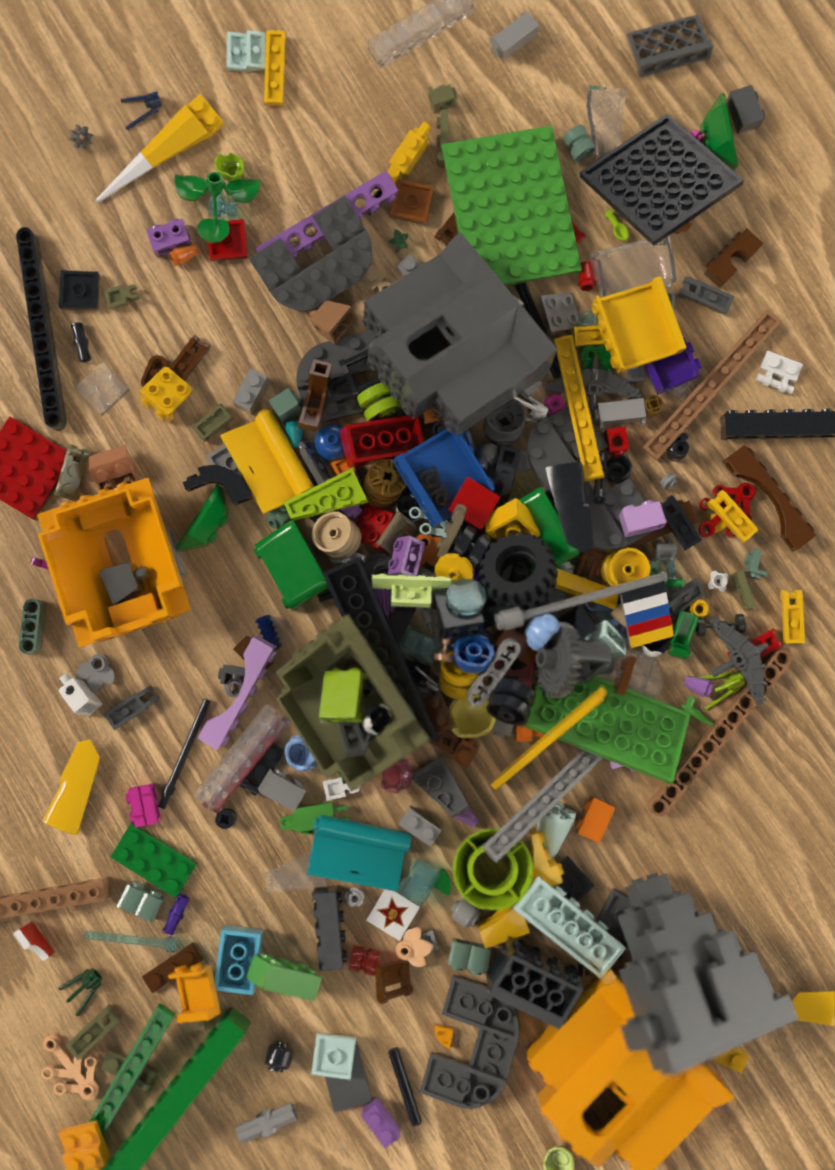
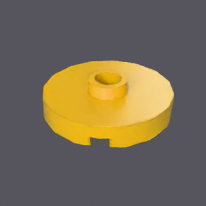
M454 553L441 556L436 563L435 574L436 577L452 578V588L469 585L473 579L474 568L467 558L459 557L458 554Z

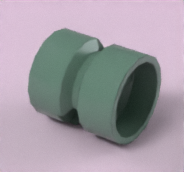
M584 125L573 127L563 136V141L567 148L572 149L570 154L575 162L588 158L596 150L592 139L588 138L589 134Z

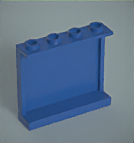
M445 429L408 452L395 457L392 461L433 528L452 517L453 514L447 510L467 477L490 491L495 490L493 480L485 474L482 462L474 456V450L464 440L463 432L455 436L452 432L450 433Z

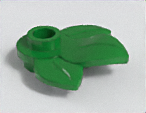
M588 345L582 349L580 354L583 361L582 370L591 368L594 357H598L600 369L606 372L612 370L609 361L611 354L609 350H606L605 345L598 347ZM589 351H591V352L593 353V357H592V358H589V357H588V352H589Z

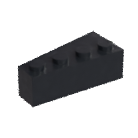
M338 885L315 887L312 892V901H316L314 902L313 913L314 918H317L315 933L316 938L319 939V942H317L319 971L343 969L344 962H347V950H343L346 934L345 930L341 929V922H344V911L340 910V902H343L342 890H338Z

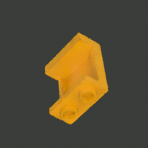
M202 963L190 966V968L183 965L176 967L175 971L168 975L169 979L176 978L183 1010L176 1014L177 1023L210 1020L221 1013L211 965L203 966Z

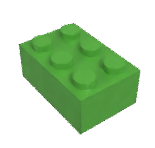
M262 953V956L254 954L246 977L263 990L315 1001L322 977L316 974L315 969L307 967L308 965L303 962L296 961V964L290 963L291 960L283 957L277 960L274 959V956L267 953Z

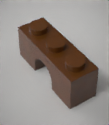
M748 228L743 233L739 231L731 239L733 243L730 246L726 244L719 251L720 256L717 259L713 257L706 265L708 269L704 275L719 289L737 271L731 263V257H739L746 263L764 244Z

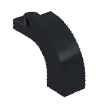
M206 465L199 467V476L197 474L191 475L186 478L187 481L182 482L185 490L188 492L208 484L222 485L227 489L235 506L253 499L243 479L234 471L223 466Z

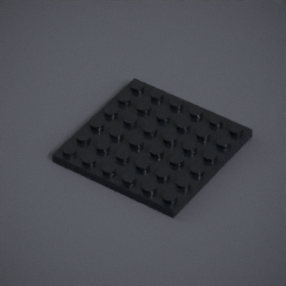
M668 114L580 172V178L653 246L741 187L744 179Z

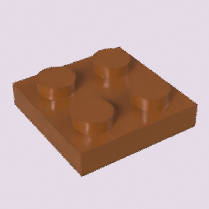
M397 179L396 188L398 194L395 195L396 199L392 201L390 217L426 225L434 186Z

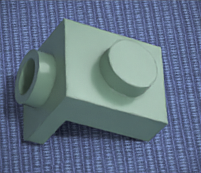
M285 505L267 513L265 521L270 527L278 529L290 518Z
M750 550L744 558V563L746 564L744 573L749 574L750 578L757 580L766 577L768 572L757 569L762 553L761 550Z

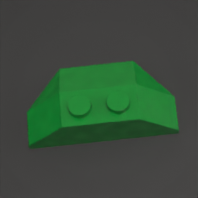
M721 93L701 122L700 130L704 134V146L735 171L739 164L725 93Z
M215 485L175 549L184 552L207 547L210 543H214L218 536L216 533L220 527L223 528L228 521L227 516L229 515L224 490L220 485Z

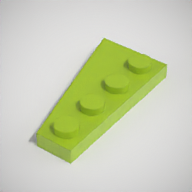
M351 468L285 501L284 505L291 520L295 521L368 503L369 501L355 471Z

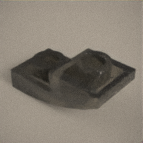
M436 466L416 473L419 482L437 510L451 504L446 486L442 484Z

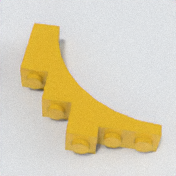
M534 825L528 831L530 855L533 862L531 884L538 876L551 886L563 883L561 875L564 874L560 863H556L554 857L550 858L547 848L543 849L542 843L545 842L541 831H537ZM513 906L498 910L493 915L477 922L485 949L505 942L508 936L517 938L530 933L528 925L531 923L515 911Z

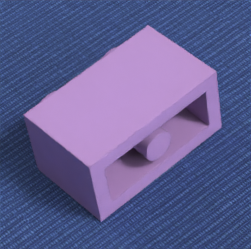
M649 500L637 507L629 505L624 507L619 514L625 538L662 529L667 523L660 501L653 502V500Z

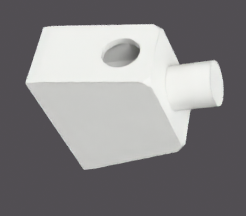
M69 673L59 678L63 685L59 689V693L74 713L89 717L103 705L83 680L72 678Z

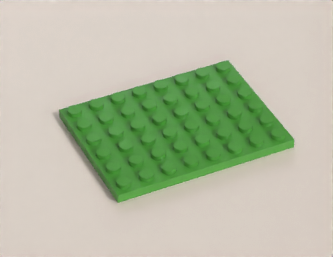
M552 125L441 145L458 233L461 232L505 286L581 272L582 269Z

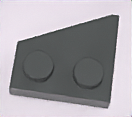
M338 722L337 729L345 757L365 755L372 733L365 730L364 723Z

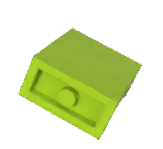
M333 668L332 671H325L319 718L326 722L364 723V714L360 712L363 680H368V675L359 668H351L350 671Z

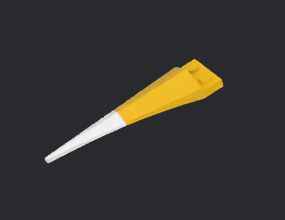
M199 94L187 106L184 105L102 192L96 199V202L100 203L161 163L211 137L225 125L224 121L205 98Z

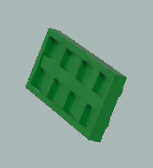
M130 823L110 856L113 860L174 898L179 895L198 864L140 827L135 828L134 823Z

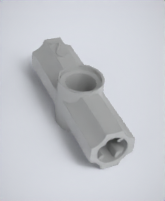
M289 1102L273 1110L266 1109L258 1113L255 1118L237 1125L238 1140L244 1144L260 1136L267 1137L275 1133L280 1127L296 1121L298 1117L292 1102Z

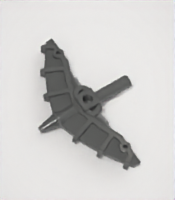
M594 357L591 368L581 371L585 393L589 395L588 406L591 418H594L596 397L598 395L612 393L622 397L641 398L639 387L635 389L626 382V378L623 380L612 374V370L606 372L600 369L598 357ZM562 378L552 384L550 382L547 383V392L565 393Z
M719 617L710 619L709 621L714 628V632L724 641L730 652V660L712 669L711 674L713 677H716L733 667L741 671L747 681L750 695L758 706L761 705L763 701H766V698H763L764 684H767V682L763 680L762 668L765 667V664H761L760 654L769 647L768 644L754 646L748 640L747 635L744 637L734 629V625L730 627L719 621Z

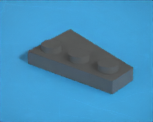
M442 756L409 776L453 818L470 808Z

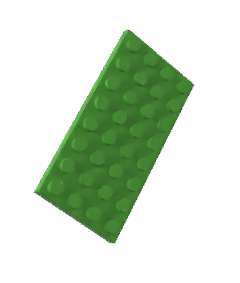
M597 676L588 683H572L575 688L571 690L570 694L561 698L547 697L546 694H543V690H540V685H536L534 691L536 699L533 707L530 709L529 720L523 725L524 727L545 735L602 686L607 691L603 701L557 740L670 785L673 783L691 713L630 689L626 690L625 696L614 693L615 688H613L614 683Z

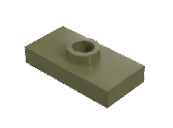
M220 403L194 424L192 428L206 442L234 418Z
M744 571L732 573L743 609L756 607L752 597L753 589L751 584L747 583Z

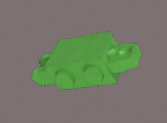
M333 801L298 806L293 814L280 818L281 830H296V832H301V835L313 833L314 819L318 818L319 815L335 817L334 812H344L349 810L348 805L334 807ZM341 817L340 819L350 820V817Z

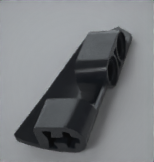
M572 462L546 467L545 472L566 544L585 554L594 546L590 506L586 498L583 464L581 462Z

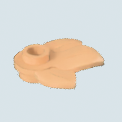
M420 927L408 930L404 934L403 940L397 944L395 949L400 959L408 960L415 967L426 966L425 956L430 954L434 947L432 943L420 939ZM402 948H407L408 953H403Z

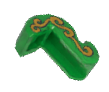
M680 611L675 619L674 636L669 637L667 652L670 656L686 660L691 654L689 645L698 623V616Z

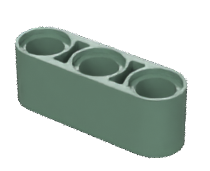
M28 599L23 604L19 636V650L23 654L34 655L39 653L42 648L46 605L38 599ZM34 603H37L38 609L33 613L31 607ZM34 622L36 628L31 632L29 626ZM30 641L33 642V649L31 651L27 648V644Z

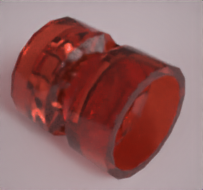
M353 945L348 971L359 973L362 970L365 975L375 977V967L378 965L380 950L369 948L366 951L362 946Z

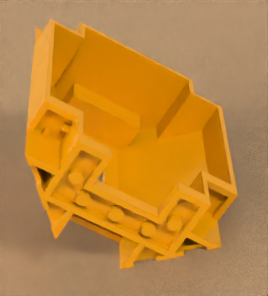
M149 477L129 484L127 482L116 485L117 488L111 490L108 488L102 489L96 495H84L78 501H66L61 503L60 507L37 514L42 533H39L38 537L65 623L66 625H72L79 648L93 643L109 641L116 637H126L125 634L155 624H164L167 620H172L180 616V614L191 610ZM114 529L122 532L132 561L131 563L135 564L137 568L146 566L150 572L149 577L142 579L145 589L128 601L117 605L112 604L99 572L102 569L114 567L105 540L107 533Z

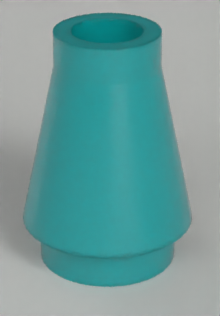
M299 420L286 422V427H284L293 448H299L298 444L302 441L303 428H298Z

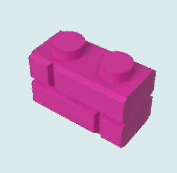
M154 783L129 788L128 793H126L127 804H131L132 812H130L129 816L135 828L160 822L161 816Z

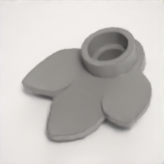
M96 654L90 658L89 662L82 663L79 666L76 678L87 679L90 690L95 692L103 686L104 682L113 684L115 674L112 668L109 667L107 657L102 654ZM98 660L102 661L101 667L96 665Z

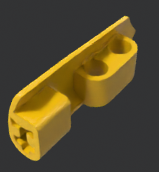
M91 739L77 743L60 777L59 783L61 784L43 818L44 823L74 836L79 833L100 761V756Z
M835 991L798 992L791 1000L798 1017L797 1021L835 1026Z

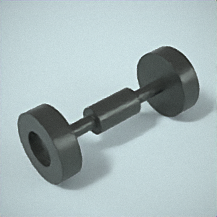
M736 614L735 622L727 623V621H721L729 626L734 625L739 633H745L746 622L743 614ZM700 617L698 618L695 631L697 637H704L705 629L713 628L712 624L705 625L704 619Z

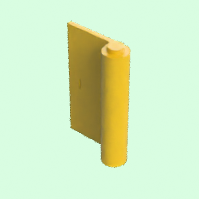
M262 409L257 413L255 421L220 435L263 514L284 506L285 501L314 487L272 410Z

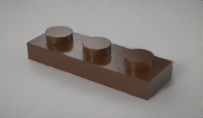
M192 942L144 974L142 978L151 993H154L173 980L169 979L168 975L174 972L176 967L186 965L187 968H190V966L202 961L203 958Z

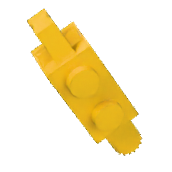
M423 121L420 127H415L413 131L410 129L390 159L389 163L392 165L388 173L393 183L396 184L397 179H401L404 174L409 176L429 145L427 142L429 137L427 135L432 128L427 122Z

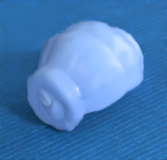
M543 614L532 617L526 625L527 643L533 650L538 651L541 648H546L547 641L553 634L559 631L560 623L553 615Z
M300 735L292 736L290 742L285 746V756L289 766L295 768L296 771L304 772L315 769L317 763Z

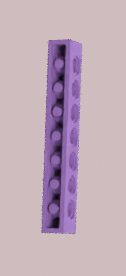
M386 170L345 196L359 220H361L366 212L373 213L378 210L381 203L386 201L388 204L395 200L398 190ZM374 189L381 190L382 196L380 198L372 196L371 193ZM357 199H364L366 205L363 208H358L355 202ZM329 205L256 247L257 252L281 238L295 259L299 256L298 253L305 250L306 252L315 247L314 243L317 241H326L327 239L312 216ZM308 228H315L317 234L314 237H309L306 234ZM293 237H298L301 240L300 244L296 247L290 244Z

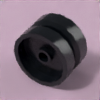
M468 524L463 534H460L452 549V554H458L462 558L466 557L475 569L492 537L482 533L477 542L473 541L477 534V528Z
M501 679L492 691V696L488 701L486 709L498 721L510 725H524L529 720L530 709L534 705L536 694L530 687L521 682Z

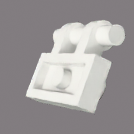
M766 351L759 370L766 373L765 375L758 373L756 381L761 382L766 387L772 386L777 388L779 392L792 394L794 387L788 385V381L792 383L797 381L803 364ZM772 375L782 378L781 382L772 379Z

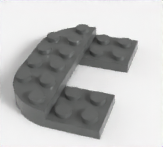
M345 195L312 216L333 249L332 252L301 271L281 238L249 258L271 295L282 305L294 310L315 309L325 301H329L354 285L366 273L372 257L371 240L367 230L362 225Z
M453 975L442 1015L480 1028L470 1064L467 1065L431 1052L419 1093L460 1108L476 1109L494 1101L505 1086L520 1035V1019L515 1007L489 995L488 986Z

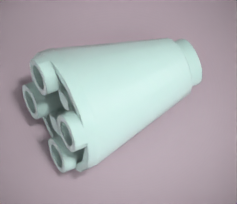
M557 802L537 822V831L542 832L545 840L542 843L543 849H548L550 858L555 857L576 817L575 811L564 808V804Z

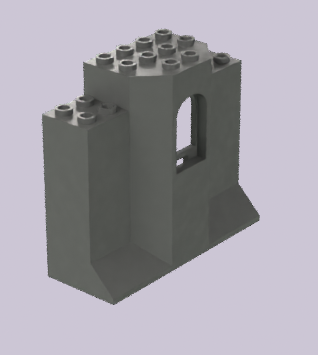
M461 232L451 240L439 255L365 301L363 323L368 330L371 329L375 340L369 343L367 360L369 368L377 372L381 383L384 386H388L392 397L395 400H399L407 415L415 419L432 408L434 414L444 421L446 429L455 436H458L547 376L557 352L554 344ZM437 326L451 346L426 361L418 360L412 356L408 350L410 342ZM447 327H449L451 331L455 334L454 336L451 337V335L447 332Z

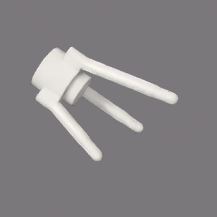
M520 393V395L532 402L533 405L514 397L522 405L531 409L529 415H532V417L526 416V421L537 423L538 420L541 421L545 418L548 408L544 407V404L536 401L531 396L527 398L523 393Z

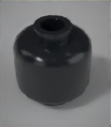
M277 1041L276 1045L271 1044L268 1047L265 1059L268 1070L283 1073L284 1070L290 1068L293 1050L288 1048V1043Z

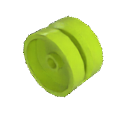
M382 383L364 390L357 396L360 407L366 409L364 416L367 422L387 419L397 414V411L403 410L399 400H395L388 386H384Z

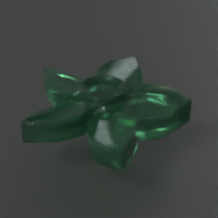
M395 229V238L390 239L389 242L396 244L395 253H398L401 247L408 248L405 242L408 239V234H402L399 230Z

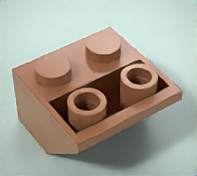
M126 445L89 456V470L100 490L106 488L111 490L117 488L116 485L127 482L129 484L139 481Z

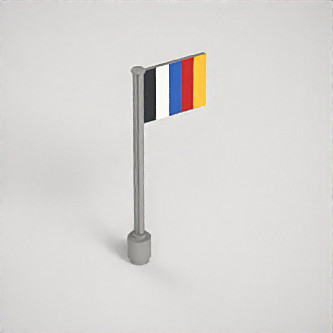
M664 571L656 575L532 609L520 610L519 607L500 611L499 614L495 615L497 628L506 631L523 626L524 621L528 618L620 593L630 648L674 636L665 587L668 577Z

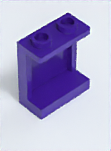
M685 338L683 339L687 348L682 353L644 365L657 395L700 377L699 370L702 369L698 358L694 359L692 355L694 349L690 342H686Z

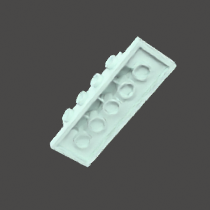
M538 876L530 885L524 897L513 906L514 910L602 979L625 951L626 947L608 933L607 930L609 928L602 921L598 923L594 921L595 916L587 909L584 911L579 909L581 905L571 897L568 900L565 897L566 892L559 886L554 888Z

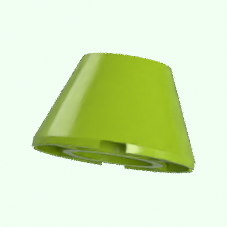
M490 828L473 833L462 842L454 857L453 877L456 887L470 904L480 909L502 910L513 906L524 897L532 882V858L521 840L516 842L505 853L509 857L510 864L504 877L494 882H487L479 879L474 874V862L484 852L482 846L500 829Z

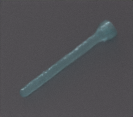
M86 931L84 933L86 939L162 947L163 950L169 953H176L178 947V937L169 936V938L155 939Z

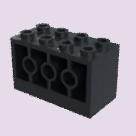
M508 936L486 974L490 996L558 1029L563 1025L583 991L578 970L574 965L570 963L565 964L556 956H549L538 947L528 946L523 940L519 938L514 939Z

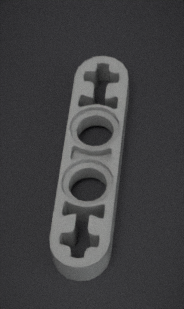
M507 638L500 644L493 655L489 667L478 675L467 691V698L473 706H480L486 701L519 655L520 645L515 639ZM507 646H513L514 650L508 651ZM497 660L504 661L502 668H494ZM486 676H492L493 680L490 684H483V679ZM479 693V698H473V694L477 695Z

